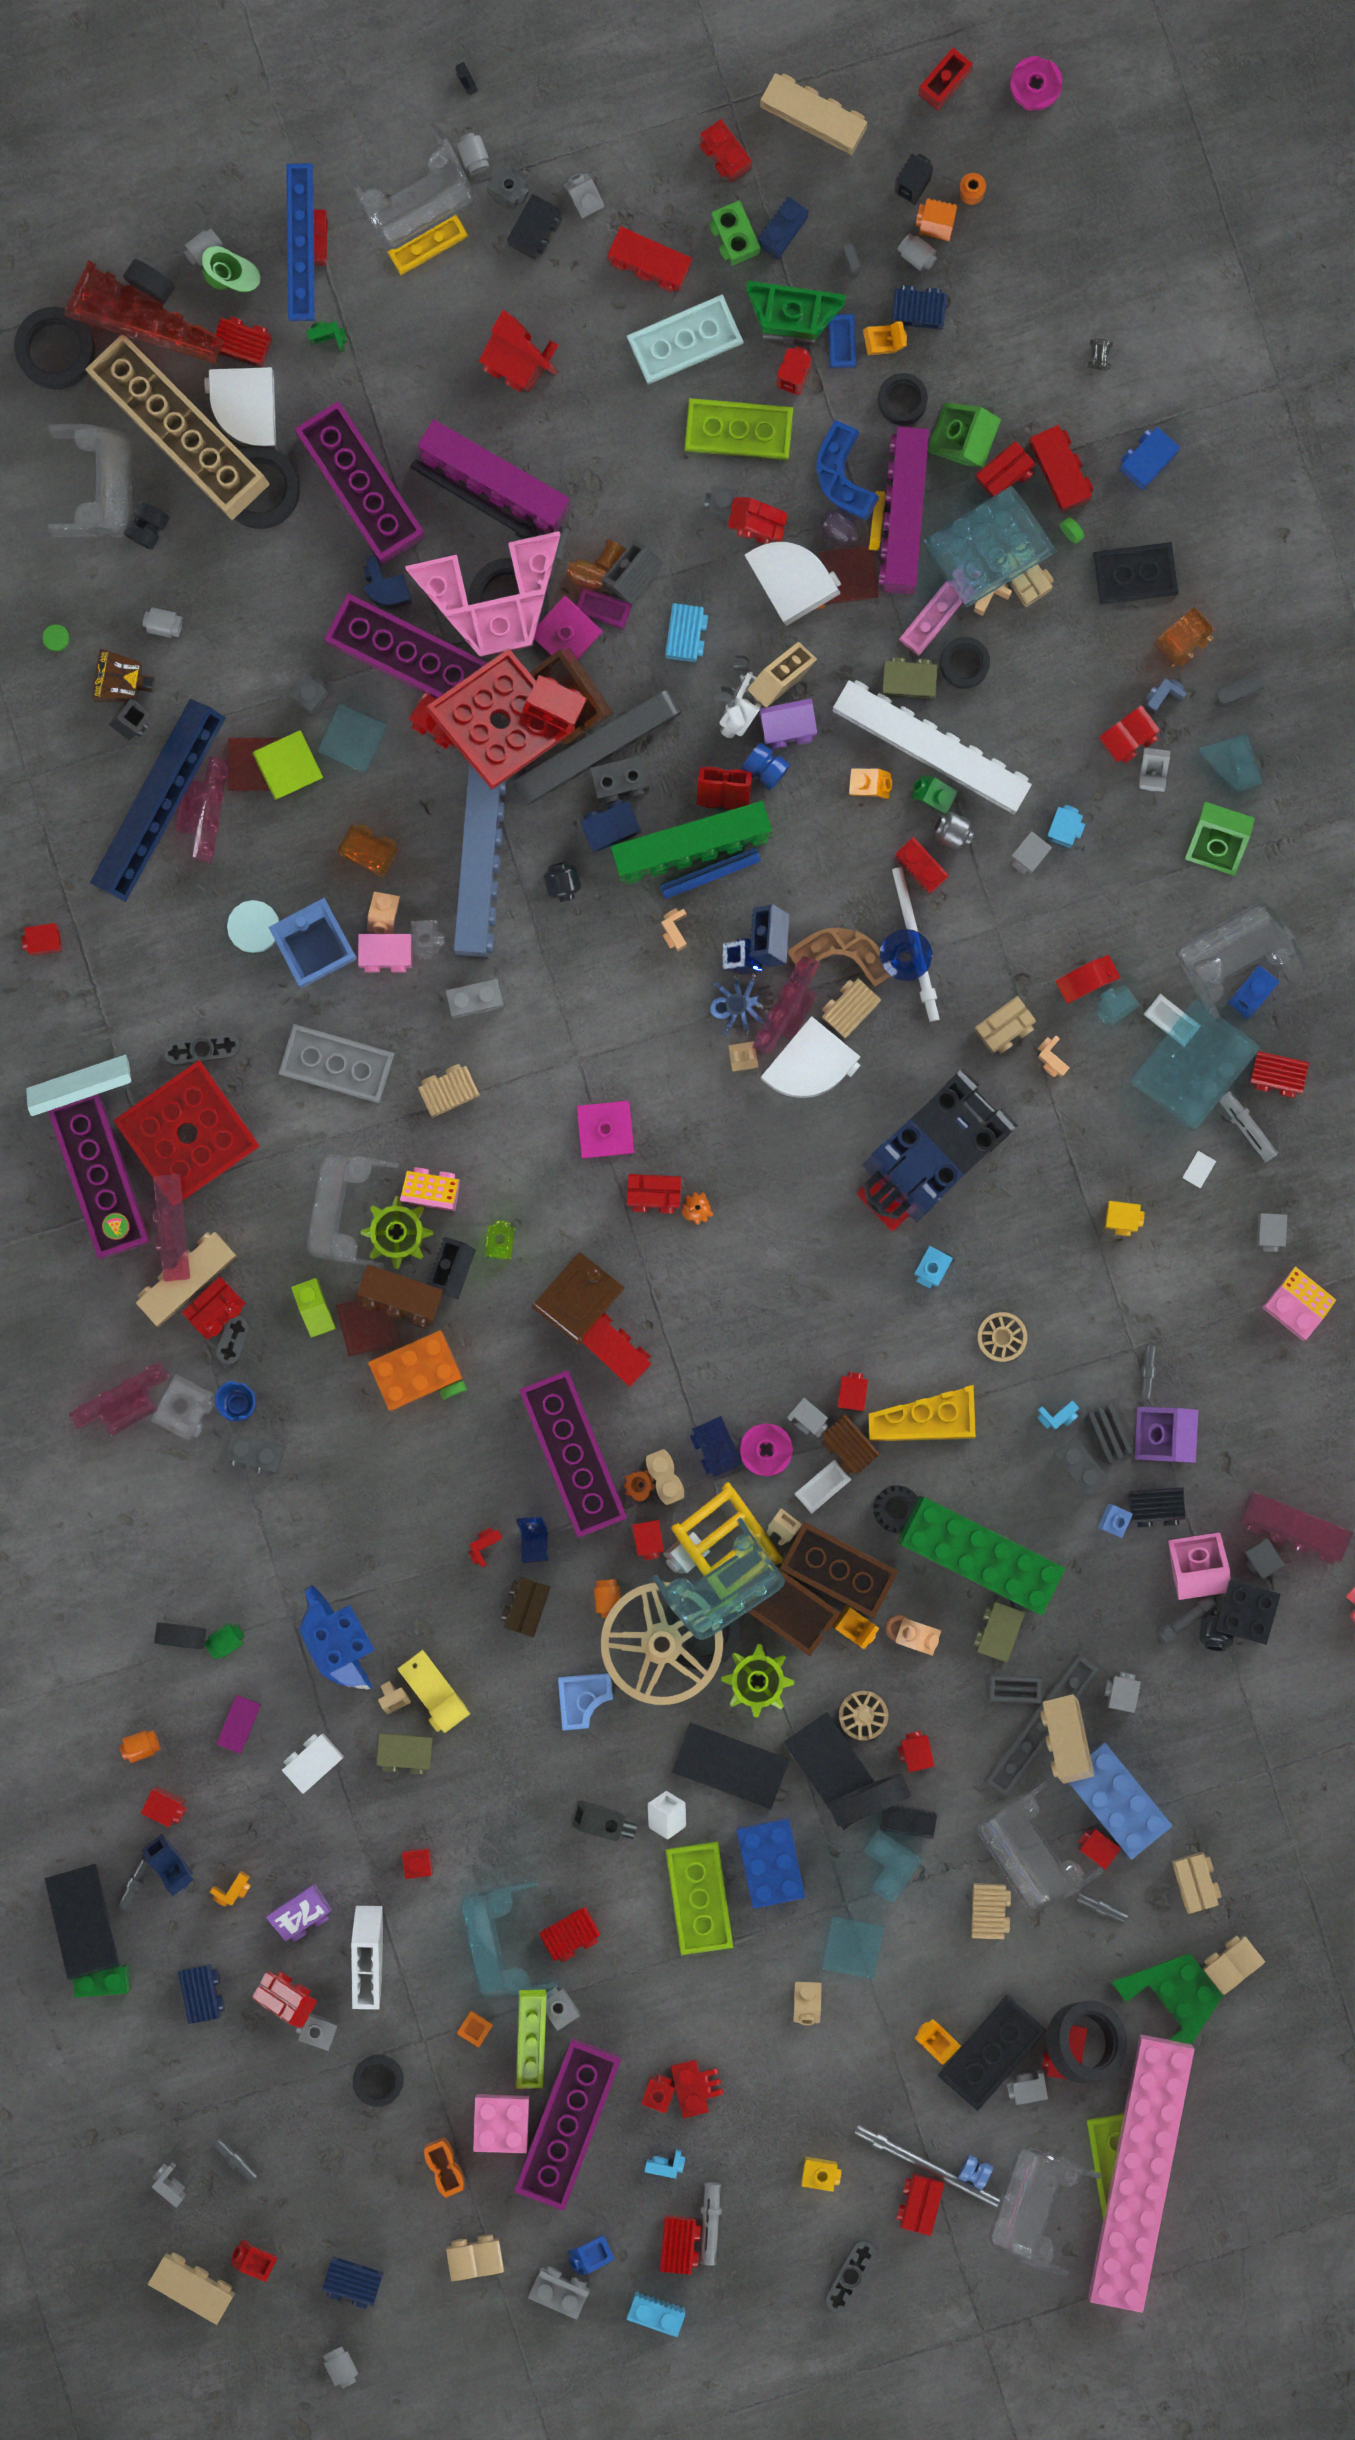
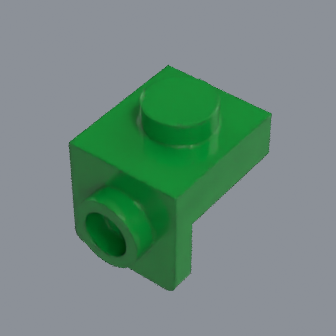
M325 321L317 322L311 325V329L306 330L311 345L336 338L340 352L345 351L343 344L348 343L344 327L338 329L336 321L327 324Z
M921 775L913 786L911 798L915 801L923 802L941 814H946L958 791L935 777Z

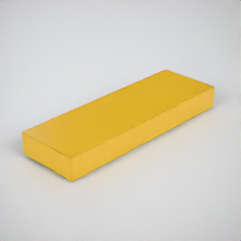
M453 213L387 251L402 276L468 237V234L456 213Z

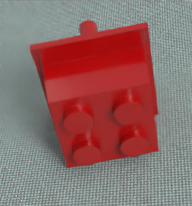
M502 310L491 329L493 334L479 362L484 364L483 371L498 380L501 375L507 378L504 383L518 392L522 393L523 389L530 392L545 369L554 375L557 374L558 370L551 364L550 360L559 345L550 340L542 353L531 341L533 336L513 315Z

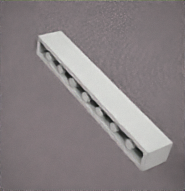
M855 680L854 683L851 681L847 682L833 707L834 713L1013 815L1016 814L1032 785L1028 783V777L1017 771L1014 774L1007 771L1004 763L994 758L991 761L982 756L983 752L972 745L968 748L959 743L960 739L949 732L946 735L936 730L937 726L926 719L921 722L914 718L915 713L906 707L901 706L899 709L891 704L892 700L885 695L878 693L876 696L868 691L869 687L858 680Z

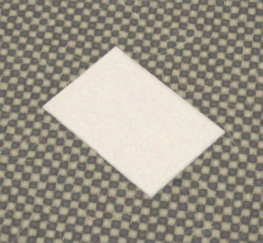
M1198 1151L1182 1178L1201 1188L1216 1161Z

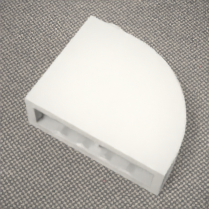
M272 367L209 370V377L205 378V393H210L212 411L223 432L234 442L245 448L267 447L276 450L275 390Z
M772 542L759 546L745 554L746 559L786 626L841 594L837 588L841 583L834 571L829 573L817 556L800 545L788 542Z
M811 1016L761 1076V1080L772 1089L787 1096L797 1098L814 1097L834 1088L846 1075L851 1077L860 1067V1064L857 1062L860 1056Z
M356 1906L351 1942L352 2009H379L382 1982L383 1909L382 1906Z

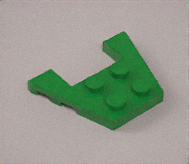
M1190 1953L1111 1982L1126 2002L1149 1985L1182 2027L1168 2040L1186 2044L1193 2043L1223 1997Z

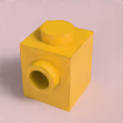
M1108 1201L1104 1228L1115 1230V1235L1131 1236V1232H1137L1138 1227H1143L1145 1211H1140L1141 1205Z
M805 2156L801 2185L802 2187L833 2192L834 2185L840 2184L842 2169H837L836 2161Z

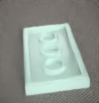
M723 294L627 335L628 342L647 385L743 344V339Z
M126 1054L26 1088L27 1105L30 1115L34 1116L131 1083L129 1061Z

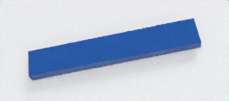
M313 163L286 164L288 321H315Z

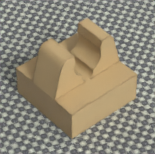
M754 1041L728 1045L732 1072L759 1068Z
M781 1508L768 1525L766 1534L770 1537L773 1532H776L781 1536L778 1544L784 1545L786 1542H790L802 1524Z
M390 1681L380 1686L385 1696L378 1699L387 1715L411 1703L402 1687L396 1690Z

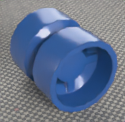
M761 742L746 759L741 769L751 772L752 778L758 776L759 783L771 791L784 776L790 764L780 756L773 757V751Z

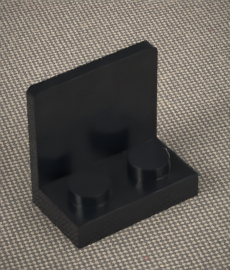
M1229 1580L1216 1630L1267 1645L1281 1594L1235 1580Z

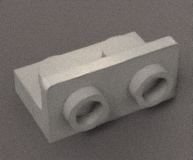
M172 2162L169 2166L163 2164L152 2177L156 2181L152 2188L177 2208L187 2194L183 2192L185 2187L175 2178H172L171 2181L166 2178L176 2166Z
M548 2266L547 2269L541 2267L528 2299L577 2320L590 2292V2288L586 2287L587 2283L576 2277H572L571 2280L562 2277V2272L556 2268Z

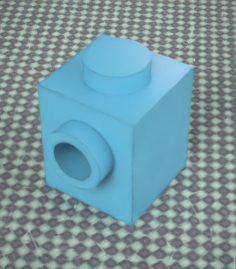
M1064 805L1063 808L1058 807L1046 840L1071 848L1075 837L1080 839L1085 824L1081 823L1083 815L1078 814V809L1068 805Z
M929 1246L914 1273L918 1277L916 1282L929 1289L932 1285L938 1287L953 1258Z

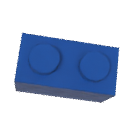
M1158 427L1152 432L1148 429L1138 440L1141 443L1135 451L1129 449L1121 458L1123 464L1120 471L1142 491L1180 450V447Z

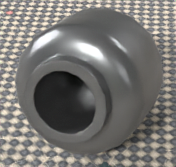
M953 812L940 815L932 831L935 834L936 842L956 851L964 845L968 846L974 834L971 831V822L967 818Z

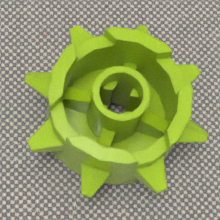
M395 1196L390 1207H386L383 1210L375 1206L370 1208L374 1219L371 1222V1227L361 1230V1235L371 1238V1242L374 1245L370 1255L372 1260L384 1255L387 1258H391L395 1269H399L404 1258H408L411 1255L420 1260L424 1258L420 1246L422 1245L423 1238L433 1235V1230L424 1228L420 1221L424 1210L422 1206L410 1210L407 1207H403L399 1196ZM395 1226H400V1229L404 1230V1235H400L398 1240H394L395 1237L390 1236V1231L395 1230Z
M757 1644L753 1655L743 1657L734 1652L732 1657L736 1666L733 1669V1673L721 1677L722 1682L732 1685L735 1693L730 1705L733 1707L744 1703L747 1706H751L753 1716L758 1718L762 1707H767L770 1704L782 1709L784 1706L780 1695L783 1688L794 1685V1680L785 1677L781 1670L786 1657L782 1655L772 1659L766 1656L762 1644ZM762 1674L765 1677L762 1680L765 1684L762 1687L758 1685L753 1687L750 1684L753 1681L751 1679L752 1675L760 1676Z

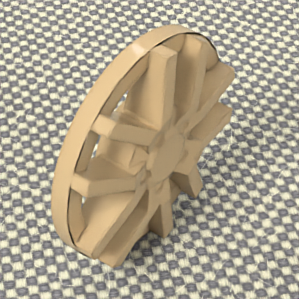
M999 1312L990 1315L982 1322L978 1330L980 1349L988 1358L994 1361L1006 1362L1015 1359L1023 1352L1027 1343V1331L1023 1322L1010 1313ZM998 1317L1001 1327L995 1328L992 1319ZM1002 1317H1009L1012 1320L1005 1326ZM1016 1321L1020 1328L1012 1332L1009 1327ZM988 1322L993 1331H983ZM1021 1330L1023 1334L1022 1341L1013 1337ZM982 1335H992V1341L982 1342ZM1012 1341L1021 1344L1018 1351L1010 1346ZM994 1344L991 1354L985 1349L984 1345ZM997 1347L1002 1348L1001 1357L993 1356ZM1006 1347L1015 1354L1005 1357Z
M857 1691L847 1696L842 1702L839 1709V1722L842 1729L850 1737L862 1741L871 1740L884 1731L888 1722V1709L883 1699L877 1694L870 1691ZM867 1695L863 1704H861L856 1696ZM871 1696L877 1699L872 1708L867 1706ZM852 1698H854L859 1705L855 1709H853L847 1703ZM879 1703L882 1705L884 1713L874 1712ZM845 1706L853 1713L843 1716ZM874 1716H884L883 1724L873 1721ZM853 1717L855 1723L846 1727L844 1720ZM871 1724L880 1727L874 1734H872ZM858 1725V1735L849 1731V1729ZM862 1726H868L869 1736H862Z

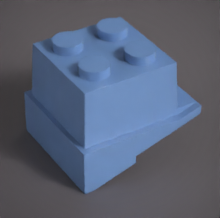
M325 898L268 927L301 989L357 960Z

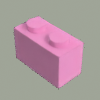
M358 934V966L364 968L366 973H379L380 968H391L392 973H406L407 968H413V936L411 934Z

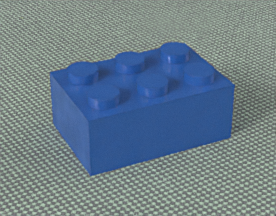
M789 1818L736 1828L753 1909L805 1898Z

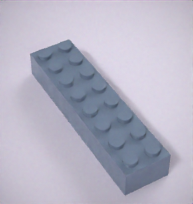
M470 763L454 951L456 956L488 958V952L494 951V936L490 933V927L496 925L497 910L495 907H492L493 900H498L499 884L498 881H494L495 874H500L501 858L496 853L497 848H502L503 832L499 828V821L504 822L505 806L504 802H501V795L506 796L507 780L491 790Z

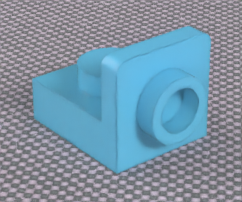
M680 2149L675 2151L673 2164H669V2159L653 2156L652 2160H646L645 2172L676 2179L677 2172H683L685 2157L681 2156Z

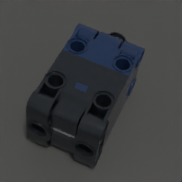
M964 1068L955 1074L926 1105L892 1137L885 1140L862 1164L872 1176L864 1183L866 1200L877 1214L898 1219L906 1211L917 1223L960 1179L989 1152L991 1153L1018 1126L1002 1108L996 1110L977 1091L979 1084ZM881 1181L880 1185L882 1188L871 1197L870 1189L877 1182ZM887 1193L890 1194V1195H888L881 1203H879V1201H880ZM894 1201L902 1203L892 1213L885 1211Z

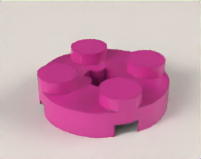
M1038 56L1025 58L1016 65L1011 75V94L1014 100L1025 110L1032 111L1048 108L1057 100L1061 93L1062 75L1057 65L1050 60L1047 61ZM1035 77L1036 80L1041 79L1043 81L1040 89L1036 90V88L1030 87L1031 78Z
M766 1423L749 1429L742 1438L740 1454L744 1465L754 1474L771 1476L782 1472L790 1463L793 1451L791 1439L786 1431L777 1425ZM771 1443L773 1445L771 1449L773 1455L771 1457L769 1455L762 1457L759 1454L761 1452L760 1444L767 1445Z

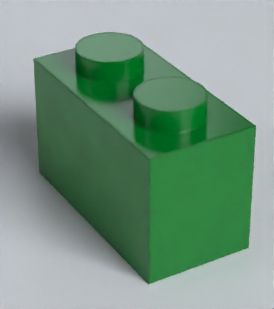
M122 1964L118 1967L73 1979L74 1998L128 1994L131 1991L129 1964Z

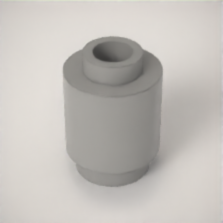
M474 133L462 136L456 146L465 169L469 170L471 175L487 170L490 167L488 163L490 159L481 136H475Z
M210 228L206 232L203 230L184 245L186 251L183 254L192 265L197 263L201 266L203 252L212 246H223V243Z
M911 233L904 238L897 249L902 253L901 257L919 271H922L924 268L929 270L937 260L935 256L937 250L918 235L913 236Z
M153 607L150 612H145L143 627H146L147 633L167 638L179 637L183 617L177 616L176 612Z
M342 2346L323 2356L326 2361L324 2365L334 2386L340 2384L343 2389L356 2382L354 2377L359 2373L348 2351L345 2352Z

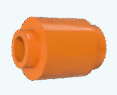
M969 173L961 179L959 196L964 203L975 205L983 199L986 190L984 178L980 174ZM969 186H974L976 189H970Z
M617 1579L595 1581L596 1588H593L596 1613H601L602 1618L608 1616L610 1610L621 1598L620 1585H617Z
M144 1730L122 1738L123 1744L119 1745L123 1759H129L130 1763L153 1756L155 1752L161 1750L154 1730L149 1732Z

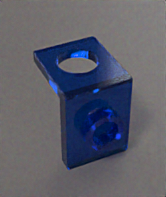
M543 1517L516 1519V1523L521 1531L522 1562L548 1561V1527Z

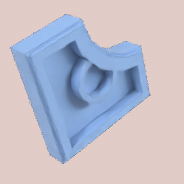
M609 1673L558 1677L562 1731L589 1728L590 1717L595 1708L603 1702L613 1700L612 1681Z

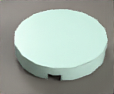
M246 901L235 907L229 915L227 923L228 935L234 945L244 952H264L275 943V939L268 927L279 922V918L274 910L264 902Z

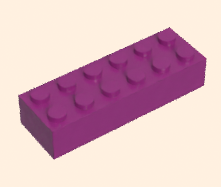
M339 401L295 428L298 438L368 546L376 555L381 566L426 538L423 529Z
M434 419L417 445L419 455L422 458L421 462L432 469H435L436 466L445 471L444 475L455 482H458L460 479L468 484L467 489L477 495H480L481 492L490 497L489 501L499 508H503V506L513 510L512 515L522 521L529 519L535 523L534 527L544 534L557 532L571 509L570 498Z
M897 426L896 434H891L889 455H894V460H889L887 481H892V486H887L885 507H890V511L885 512L883 533H888L887 538H883L881 546V559L886 560L885 564L880 566L878 583L883 585V592L910 595L915 593L929 429Z
M347 593L324 638L326 645L436 699L487 664V662Z
M99 1093L49 1110L48 1114L97 1258L103 1260L151 1243L101 1094ZM111 1213L122 1214L129 1221V1232L122 1239L113 1240L103 1232V1220Z
M569 1370L519 1389L577 1537H582L627 1519Z
M572 2037L514 2192L557 2209L565 2210L622 2056Z

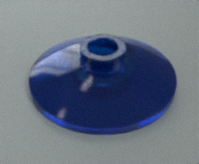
M901 929L891 933L883 941L880 949V961L884 970L891 977L898 980L911 981L920 978L928 971L932 962L933 953L929 941L924 935L915 930ZM904 953L909 954L911 959L903 961L901 955Z

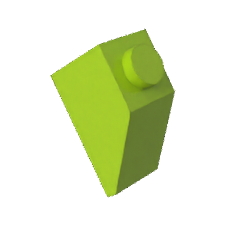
M317 1278L291 1287L311 1338L336 1329Z

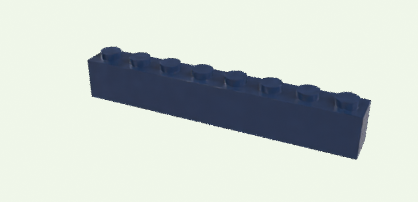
M189 699L90 884L124 902L127 901L226 717L207 705Z

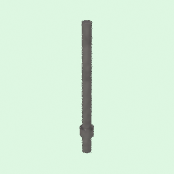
M859 2124L857 2125L854 2134L872 2143V2147L880 2151L884 2149L995 2208L998 2206L1001 2198L984 2189L980 2190L974 2187V2184L969 2181L964 2182L958 2179L957 2175L888 2140V2136L880 2132L876 2134Z

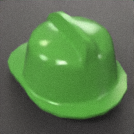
M212 246L203 252L201 259L203 265L202 273L211 287L217 290L230 288L239 292H250L260 284L259 270L247 259L221 246Z

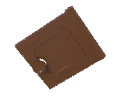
M579 1252L537 1301L533 1303L532 1308L575 1343L580 1344L586 1332L625 1288Z

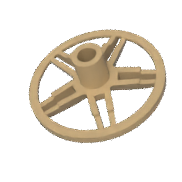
M669 1582L645 1584L626 1593L610 1610L601 1635L603 1662L615 1684L629 1696L654 1705L675 1704L698 1694L714 1677L721 1662L723 1652L722 1629L711 1606L693 1590ZM656 1590H667L683 1594L695 1601L702 1609L673 1625H668ZM652 1591L661 1620L657 1624L652 1623L646 1594ZM642 1594L648 1630L646 1632L611 1633L612 1624L620 1610L629 1601ZM704 1613L707 1614V1619L681 1636L678 1628ZM711 1622L715 1635V1652L708 1671H706L682 1647V1643ZM609 1637L642 1638L641 1646L609 1643ZM609 1648L646 1654L636 1690L630 1687L617 1673L610 1657ZM682 1654L704 1674V1677L702 1679L698 1678L677 1662V1657ZM651 1661L658 1664L646 1693L643 1694L640 1690ZM665 1663H670L684 1675L697 1682L694 1687L681 1694L668 1697L650 1696Z

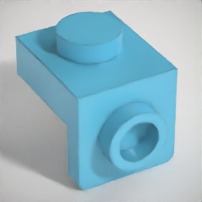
M1072 1400L1051 1417L1043 1406H1040L1037 1409L1040 1413L1037 1418L1047 1429L1051 1426L1055 1430L1062 1423L1068 1426L1078 1417L1075 1412L1079 1407Z

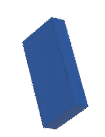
M854 314L836 315L828 324L830 369L856 368Z

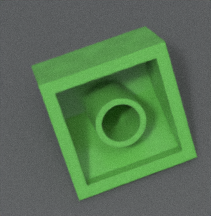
M944 402L927 451L965 466L983 468L1001 419L982 407Z
M1204 802L1185 860L1235 876L1249 841L1255 818Z

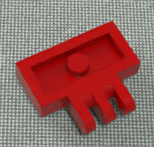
M696 2059L670 2065L683 2119L708 2113L709 2109L706 2099L724 2094L723 2089L712 2091L711 2088L721 2084L720 2078L709 2080V2076L719 2073L718 2068L699 2072Z

